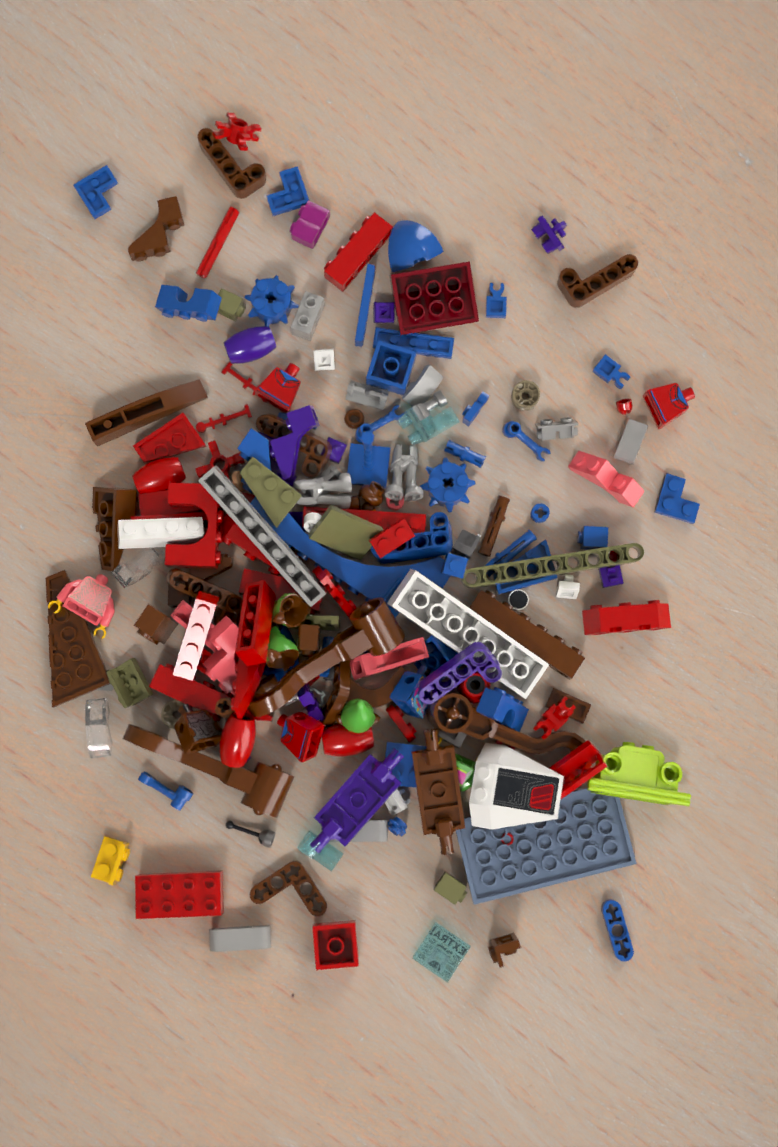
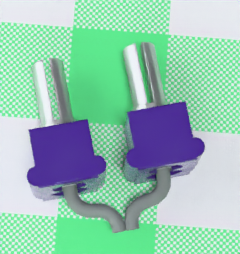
M307 682L284 705L287 706L300 700L303 707L306 706L300 712L316 720H323L322 705L324 704L323 698L326 694L317 688H311ZM313 691L317 694H322L320 697L321 703L314 697Z

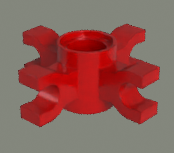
M227 112L228 122L216 121L215 126L221 130L219 132L213 131L212 135L215 139L226 137L228 142L238 145L240 151H248L246 141L251 139L258 142L259 137L253 133L255 131L261 132V126L259 124L248 126V123L243 119L237 118L235 113Z
M214 440L208 442L213 456L210 464L197 467L195 470L200 479L217 462L223 461L225 462V467L221 471L229 479L230 467L236 466L239 463L243 464L245 461L239 456L241 452L227 458L221 455L218 445Z
M566 696L558 702L557 706L553 704L541 715V718L536 723L537 725L533 727L535 731L539 728L544 730V735L541 736L543 740L551 734L552 729L556 732L574 713L573 710L576 708L574 704L570 708L565 706V701L568 699Z

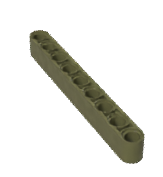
M630 543L470 568L465 571L461 582L467 588H477L631 564L643 558L644 549L638 543ZM630 548L637 550V558L629 556ZM610 551H614L617 554L618 559L616 562L609 559L608 554ZM590 554L597 557L596 565L589 563L588 556ZM573 557L577 560L576 568H571L568 565V558ZM548 561L556 562V571L548 569ZM528 564H534L537 567L536 574H530L527 571ZM508 567L516 569V577L513 578L507 575L506 570ZM488 570L495 571L497 575L496 580H488L486 572ZM473 573L476 576V582L469 584L465 579L466 574Z

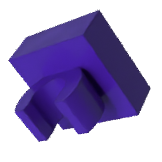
M620 565L598 569L603 588L624 584Z

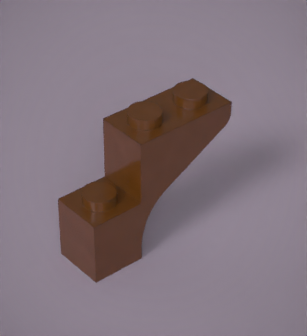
M177 196L157 200L159 214L156 222L128 247L132 261L141 262L148 257H162L166 253L171 252L166 230H177L181 226H185Z
M222 554L221 563H218V569L190 568L189 573L208 581L233 567V559L228 557V554ZM174 577L175 582L179 581L185 584L186 581L182 578ZM195 582L192 585V592L196 590L200 582ZM168 584L167 605L169 607H177L182 600L191 606L192 596L176 590Z

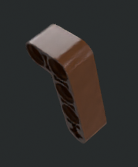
M204 128L198 132L197 138L201 150L237 198L244 199L265 185L266 173L261 164L254 163L241 170L222 142L214 138L211 129ZM217 154H222V155H223V156L220 157V158H215V157H214V156L217 155ZM228 169L234 170L232 173H225ZM256 173L261 174L258 178L252 177ZM240 184L245 185L242 189L236 188Z
M627 254L583 281L574 269L565 268L561 271L557 280L558 288L572 307L579 308L633 276L638 267V259L632 254ZM612 273L616 278L610 279L607 274ZM563 277H569L572 282H565ZM595 283L599 288L593 289L590 284ZM573 294H581L582 299L575 298Z
M264 414L256 420L257 429L274 439L283 437L282 428H288L286 420L274 414ZM269 419L268 423L273 426L266 427L267 423H265L264 420ZM308 431L304 435L307 439L306 446L300 444L299 451L307 454L302 465L303 474L306 477L313 478L324 471L332 453V445L329 441ZM319 444L325 447L324 455H321L317 450ZM310 463L316 464V473L310 471Z
M174 568L168 571L166 575L168 584L174 589L195 598L199 591L211 594L214 590H218L219 600L216 606L218 609L213 619L215 626L225 616L235 625L237 624L243 599L240 596L183 570ZM174 576H175V577H178V576H179L180 578H182V579L185 580L186 582H185V584H183L182 582H179V581H176V582H175V581L173 580V577H174ZM195 582H200V589L197 592H192V585ZM236 598L237 605L233 608H230V600Z

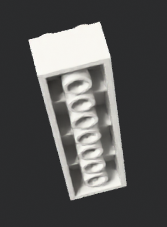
M413 569L409 570L387 603L457 653H460L474 642L485 644L500 664L502 675L498 681L525 699L549 666L548 663ZM476 652L473 656L480 657L483 655V652ZM490 667L486 671L489 673L494 672L496 668Z

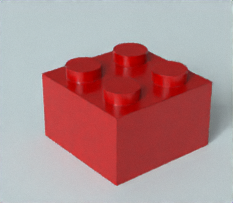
M355 920L313 924L316 970L359 966Z

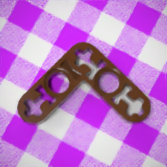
M350 660L341 661L334 665V690L323 708L324 719L320 720L326 727L333 726L336 717L348 699L350 691Z
M299 861L289 862L255 885L250 891V899L253 903L262 904L292 884L312 915L321 916L327 909L325 898L303 864ZM291 865H294V867L299 866V875L292 874L288 877L291 881L287 883V879L281 871L285 870V874L291 871ZM279 876L282 878L283 885L281 888H274L272 886L271 880L273 877ZM267 882L269 889L273 893L270 895L268 890L263 894L264 899H256L254 897L256 894L255 889L263 890L266 888L263 883ZM308 882L311 884L312 892L310 894H303L301 892L300 886L302 883ZM315 892L318 894V896L314 897L318 903H323L321 906L322 911L320 912L312 909L314 906L312 900L309 902L306 900Z

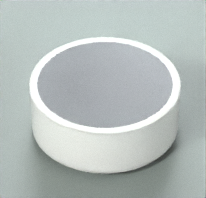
M514 590L508 596V604L513 606V610L519 611L528 605L529 598L523 590Z

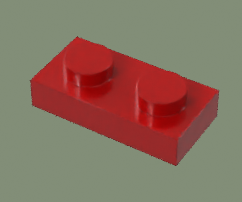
M402 518L369 539V542L381 559L415 535L406 520Z

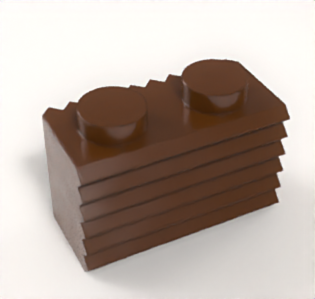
M299 625L297 649L299 653H302L303 657H311L319 652V641L321 640V629L319 626Z

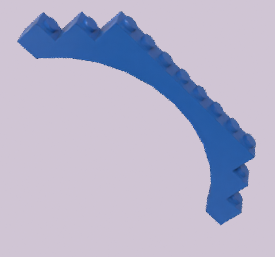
M251 428L237 448L241 452L239 456L248 462L254 457L271 471L269 440ZM242 478L241 482L244 483L242 488L253 494L245 480ZM254 497L251 501V505L289 548L293 546L299 550L297 555L307 561L310 558L315 561L313 566H319L322 570L327 569L338 583L341 584L344 581L349 584L348 589L356 595L359 593L365 595L366 602L378 597L384 598L399 578H405L410 569L419 572L440 588H443L451 577L441 573L444 559L440 556L412 565L393 567L365 565L343 558L322 547L316 541L309 539V535L301 529L289 513L276 528L257 498Z

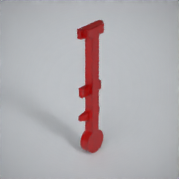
M229 362L221 373L223 375L227 372L244 383L242 386L244 389L249 387L254 391L252 395H255L257 387L251 384L253 380L250 377L246 380L231 369L233 364Z
M246 404L244 405L245 410L224 417L223 413L219 414L220 419L214 421L210 417L208 423H197L196 430L199 433H203L206 431V428L212 427L215 429V425L223 423V426L227 425L226 421L244 415L251 418L249 406Z

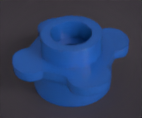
M395 816L387 822L388 829L394 835L402 837L406 833L407 825L400 818Z

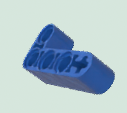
M436 512L430 518L429 532L415 533L413 538L381 559L373 547H371V552L377 562L381 564L444 556L453 549L452 527L445 513ZM441 541H445L444 544L438 545Z

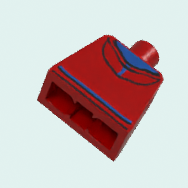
M289 363L285 371L276 367L257 387L255 395L283 413L290 412L301 381L295 378L300 368L293 363Z
M673 383L646 390L643 398L658 429H661L689 409L687 401L694 399L695 394L691 387L681 391L679 385Z
M297 712L290 716L282 714L278 718L277 724L283 728L280 740L284 746L301 763L316 757L325 724L303 712Z

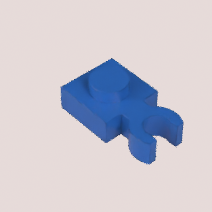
M490 283L489 293L492 296L486 297V318H506L507 297H501L504 292L503 283H501L500 290L498 291L494 290L493 283Z
M606 354L592 371L607 383L612 379L615 386L619 389H622L624 386L619 381L620 378H624L626 381L630 379L627 373H620L618 371L621 366Z
M482 392L472 406L468 405L462 413L465 425L469 427L488 401V394Z

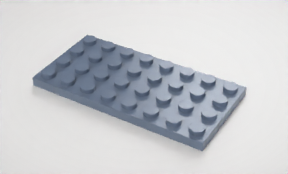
M587 788L573 791L560 800L558 819L492 830L472 826L471 817L464 818L465 829L456 830L474 905L637 864L620 798L594 794L587 790ZM508 833H510L514 839L511 845L503 844L501 842V840H503L505 843L511 842V837L507 835Z

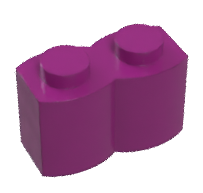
M308 200L306 205L303 204L298 213L300 217L297 222L294 221L289 232L291 233L292 240L314 249L328 223L330 210Z

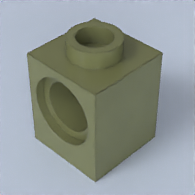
M221 288L218 293L222 298L218 314L236 322L237 318L242 317L245 311L243 298Z
M447 872L443 873L433 888L435 892L454 905L457 902L461 903L467 895L465 891L466 885Z

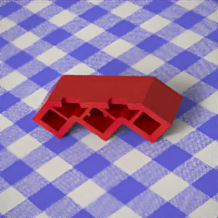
M226 513L223 522L219 524V531H222V542L228 546L231 543L245 551L243 555L251 561L257 559L269 567L268 571L271 574L282 575Z
M650 600L648 604L631 605V602L619 603V606L615 607L591 605L589 610L582 611L584 635L629 633L642 630L655 631L671 628L669 604L660 603V600Z

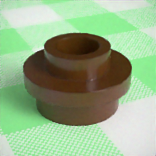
M358 409L349 410L344 417L345 424L351 429H358L364 424L365 420L364 414ZM354 416L358 418V421L355 423L351 421V418Z

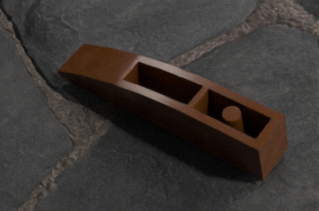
M200 379L139 399L90 420L85 425L92 441L98 447L207 399L208 396Z

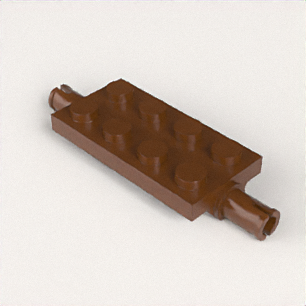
M433 728L431 729L432 737L430 736L429 729L424 730L426 749L411 751L423 834H436L440 840L441 854L447 855L446 846L448 847L449 854L454 853L453 832L465 829L454 746L439 747L438 731Z

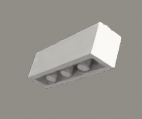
M202 517L118 520L119 549L166 547V544L189 545L200 541L204 537Z

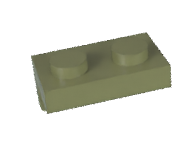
M131 658L120 666L106 671L109 682L124 708L134 706L153 695L136 658Z

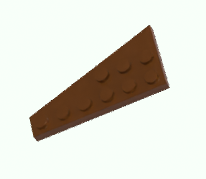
M66 570L45 578L47 603L56 601V596L67 583L71 582ZM63 602L61 604V611L56 614L55 611L58 609V605L56 603L52 604L50 609H48L47 616L49 624L48 639L52 708L110 684L87 621L63 607Z

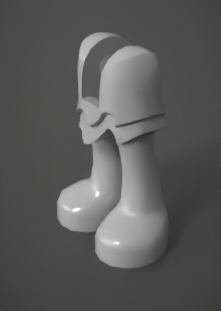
M396 444L390 470L393 473L392 484L388 485L385 489V496L396 501L402 500V473L405 471V500L416 501L423 498V489L416 485L418 452L415 445H409L408 455H402V444Z
M341 473L338 480L334 481L314 478L297 480L293 483V487L296 489H306L305 494H301L302 497L298 500L297 504L312 506L316 504L336 505L339 509H349L351 496L348 493L337 495L321 494L323 491L351 492L352 483L349 473Z

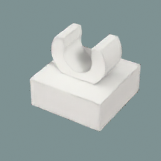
M565 574V579L559 581L556 597L577 599L580 583L573 582L574 575Z
M396 789L385 802L392 816L408 808L407 804L411 800L404 801L401 794L405 792L404 789L399 791Z

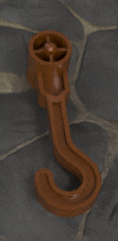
M374 598L357 607L349 616L353 624L352 626L336 635L330 645L288 671L280 681H278L275 674H270L260 680L254 697L247 708L250 714L254 717H261L279 709L293 698L307 682L341 661L352 660L367 650L373 656H380L396 648L404 640L405 633L384 598Z
M446 693L436 702L429 704L427 708L428 721L432 727L439 731L453 734L461 732L478 740L492 738L528 753H547L562 746H565L572 752L586 742L576 733L561 730L551 732L544 740L541 737H530L498 724L494 719L476 711L477 708L472 707L469 700L461 694ZM580 774L575 776L574 780H576L580 776Z
M128 724L123 736L124 740L217 777L224 784L245 792L240 803L252 808L253 812L259 816L267 814L278 818L294 779L293 775L282 771V767L279 764L269 766L257 762L254 771L243 767L233 768L226 766L221 761L200 752L185 754L180 744L132 724Z

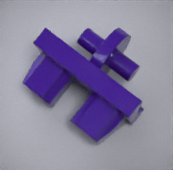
M542 215L538 218L539 222L531 230L538 239L546 233L550 238L541 244L548 254L557 249L559 251L563 250L565 247L556 234L559 233L561 238L566 236L563 230L567 226L566 222L562 221L559 223L555 218L551 221L554 226L551 228Z

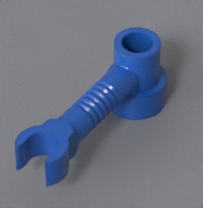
M400 405L394 406L392 411L371 424H362L355 433L356 440L362 443L361 435L364 433L363 431L373 433L391 421L401 420L405 413L401 415L395 414Z
M510 421L504 424L502 428L504 436L507 438L517 437L536 454V458L539 461H545L541 457L542 451L546 454H551L549 449L539 446L521 431V425L518 422Z
M145 771L138 778L140 782L172 800L170 805L180 811L186 801H190L194 794L190 789L179 785L174 792Z

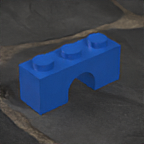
M161 285L155 307L162 312L163 316L168 318L179 316L185 320L195 318L202 322L216 320L222 298L213 290L195 288L192 298L186 302L188 294L180 287Z
M485 687L476 711L488 718L494 719L498 724L520 732L529 709L522 706V701L515 699L514 696L506 693V691L494 687L493 690Z

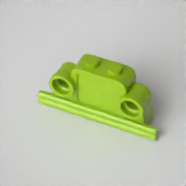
M623 742L622 746L614 747L611 752L602 755L607 767L596 774L594 778L588 780L587 790L594 794L662 805L690 806L691 794L678 792V783L682 778L680 766L675 762L665 763L663 753L654 750V746L642 745L640 748L635 747V743Z

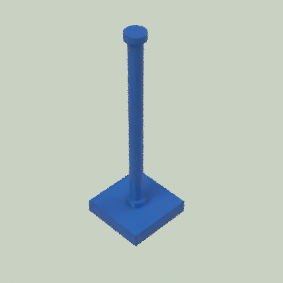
M366 431L361 435L363 444H350L347 473L350 474L352 485H370L372 481H375L383 488H386L391 448L372 446L374 435L372 432Z

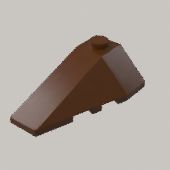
M93 487L92 509L93 514H97L98 525L95 528L96 532H99L101 539L98 548L102 570L117 572L124 550L119 549L118 520H130L131 516L135 515L137 490Z

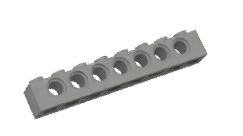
M218 466L211 468L198 480L310 607L327 593L328 590Z

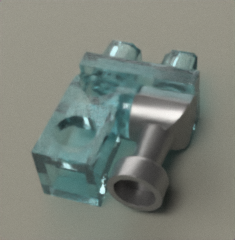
M440 390L433 394V399L423 404L414 405L406 410L405 414L397 420L402 429L411 424L414 427L415 432L407 436L412 445L427 442L460 422L451 406L435 416L431 415L430 411L436 406L444 407L448 404Z

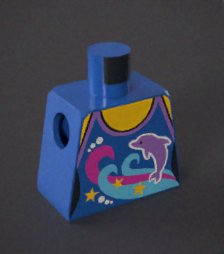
M420 665L417 673L404 672L390 695V698L406 715L420 719L424 718L429 705L420 700L418 692L419 683L431 672L425 666Z

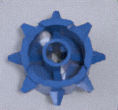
M277 275L274 278L256 279V285L252 293L244 297L252 303L253 307L248 314L249 318L259 317L265 326L277 324L279 321L287 324V317L291 310L299 307L298 304L291 300V294L295 289L294 285L287 286L279 280Z
M446 457L443 458L442 464L435 468L428 466L425 468L429 474L428 482L420 485V487L428 491L431 498L429 502L430 507L435 504L445 506L450 513L452 512L453 505H457L461 501L467 504L470 502L466 493L468 488L476 483L474 480L468 479L465 472L467 466L465 463L458 466L455 463L449 462ZM444 482H451L452 487L448 486L445 488Z

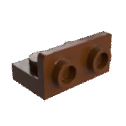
M515 933L490 939L491 946L488 947L493 963L497 962L501 968L504 967L501 954L504 953L505 956L515 954L517 952L516 949L521 948Z

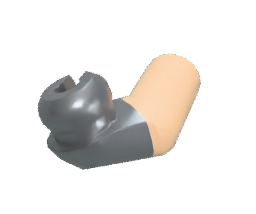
M241 463L236 465L231 475L232 483L239 491H243L240 472L246 466V464Z

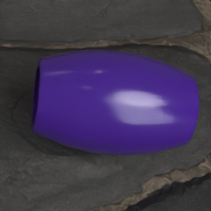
M257 326L239 331L223 342L231 364H242L261 359L277 348L269 326Z

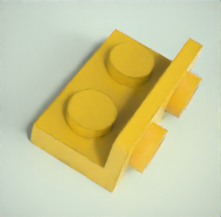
M104 836L91 877L107 882L112 886L117 881L120 882L124 872L121 869L123 861H127L130 854V849H128L129 843Z

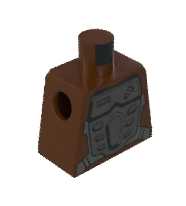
M189 704L182 705L178 709L181 717L174 725V729L183 752L189 754L217 747L220 743L222 729L208 711L203 709L193 712Z

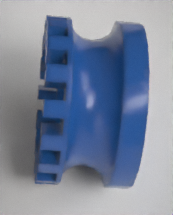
M542 503L536 504L531 510V518L536 523L545 522L550 514L549 508ZM539 508L545 513L542 518H538V514H535Z

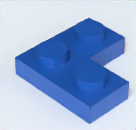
M106 165L73 184L93 218L97 219L111 210L102 193L116 186L118 182Z
M298 166L280 171L279 175L284 190L266 196L272 216L299 209L308 202L309 198Z
M666 473L654 513L694 524L700 504L681 498L686 479Z

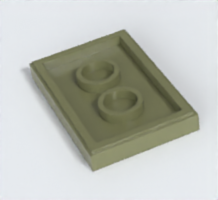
M330 505L308 535L311 540L361 560L372 547L369 539L382 532L383 528Z

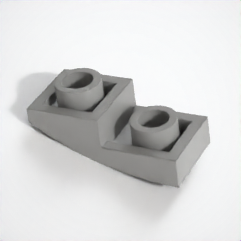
M425 365L417 381L411 382L402 399L411 407L419 403H425L436 390L443 376L431 365Z
M629 419L614 458L634 464L648 425Z

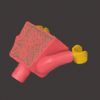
M98 574L95 579L86 576L83 580L77 579L67 583L56 596L57 600L51 601L48 604V609H50L52 604L56 603L58 609L55 611V614L59 613L63 602V607L96 626L100 624L99 627L93 630V636L96 635L97 630H102L103 635L101 639L105 638V628L109 626L115 613L114 600L110 597L112 590L106 586L108 578L105 575Z

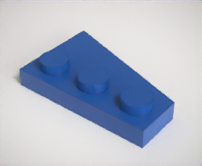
M545 539L512 562L551 556L547 540ZM548 561V569L555 571L553 561ZM528 564L527 571L530 574H536L537 567L534 564ZM514 567L507 568V575L513 578L516 577V569ZM494 573L492 576L493 579L496 580L497 575L496 573ZM554 575L496 584L495 586L498 595L555 580L558 577Z

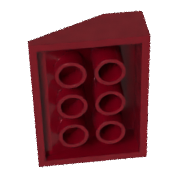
M470 261L389 275L400 335L479 322Z

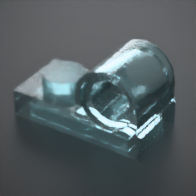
M309 830L297 849L332 871L344 853L330 843L318 853L314 850L316 847L312 848L310 846V843L318 835Z

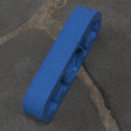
M606 900L601 906V912L613 953L620 961H629L633 957L634 950L622 908L615 900ZM609 904L617 908V910H614L615 918L620 917V920H613L611 913L606 912ZM616 924H620L623 927V933L620 936L612 934V927ZM626 937V941H622V943L625 948L629 949V951H627L626 956L623 957L622 954H618V951L621 950L620 943L617 942L615 944L614 941H620Z

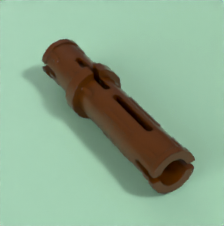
M500 495L497 497L493 512H490L489 516L491 519L478 551L479 554L487 557L491 556L502 521L506 519L504 515L510 502L509 498Z

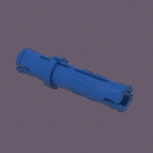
M527 530L526 533L502 552H497L495 557L484 566L509 562L532 542L536 541V536L531 530ZM488 570L486 572V575L488 577H491V575L494 574L495 571Z

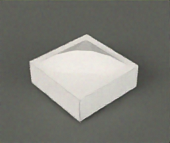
M333 349L313 350L315 371L335 370Z

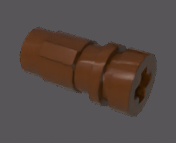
M222 698L217 701L215 707L216 714L228 719L235 712V710L231 709V698ZM228 705L229 710H224L223 706Z

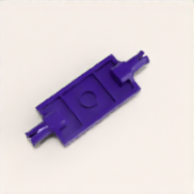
M394 748L383 762H379L370 754L314 818L321 824L322 831L310 843L312 848L316 847L314 850L320 853L331 839L338 840L346 847L402 784L392 774V770L404 758L397 749Z

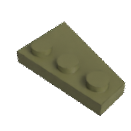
M254 457L250 459L240 472L277 528L302 495Z
M307 614L301 624L316 625L321 630L339 631L340 621L339 616Z

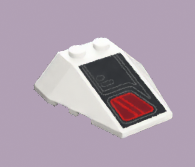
M485 743L476 760L469 801L472 826L494 830L558 819L564 776L508 746Z

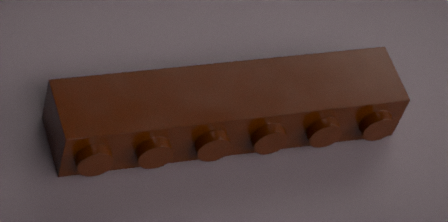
M481 590L469 607L472 611L548 663L549 667L569 680L573 678L585 659L582 656V651L574 646L568 647L564 644L565 640L557 635L551 636L547 633L548 629L540 624L534 625L530 622L531 618L520 612V614H517L512 610L513 606L505 601L499 602L495 599L496 595L488 590L485 592Z

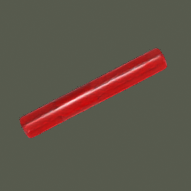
M234 207L228 208L196 271L199 277L207 278L239 215L238 209Z

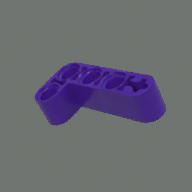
M474 642L419 683V698L425 704H432L477 671L487 682H496L502 675L500 664L485 644ZM476 652H483V655L480 657L473 656ZM460 664L467 665L464 669L456 668ZM490 667L496 668L494 672L489 673L486 671ZM444 676L450 678L446 682L440 681V679Z

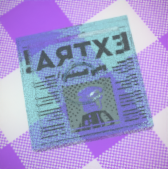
M435 922L412 959L448 983L471 946Z

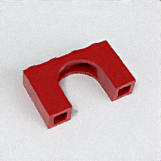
M169 483L168 504L171 507H195L201 509L208 518V529L204 537L194 544H166L165 565L168 568L218 569V563H221L222 558L221 551H218L219 543H222V531H219V523L223 522V510H220L218 502L201 483Z

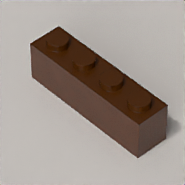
M150 604L146 606L134 624L138 628V634L156 645L159 642L165 644L178 625Z

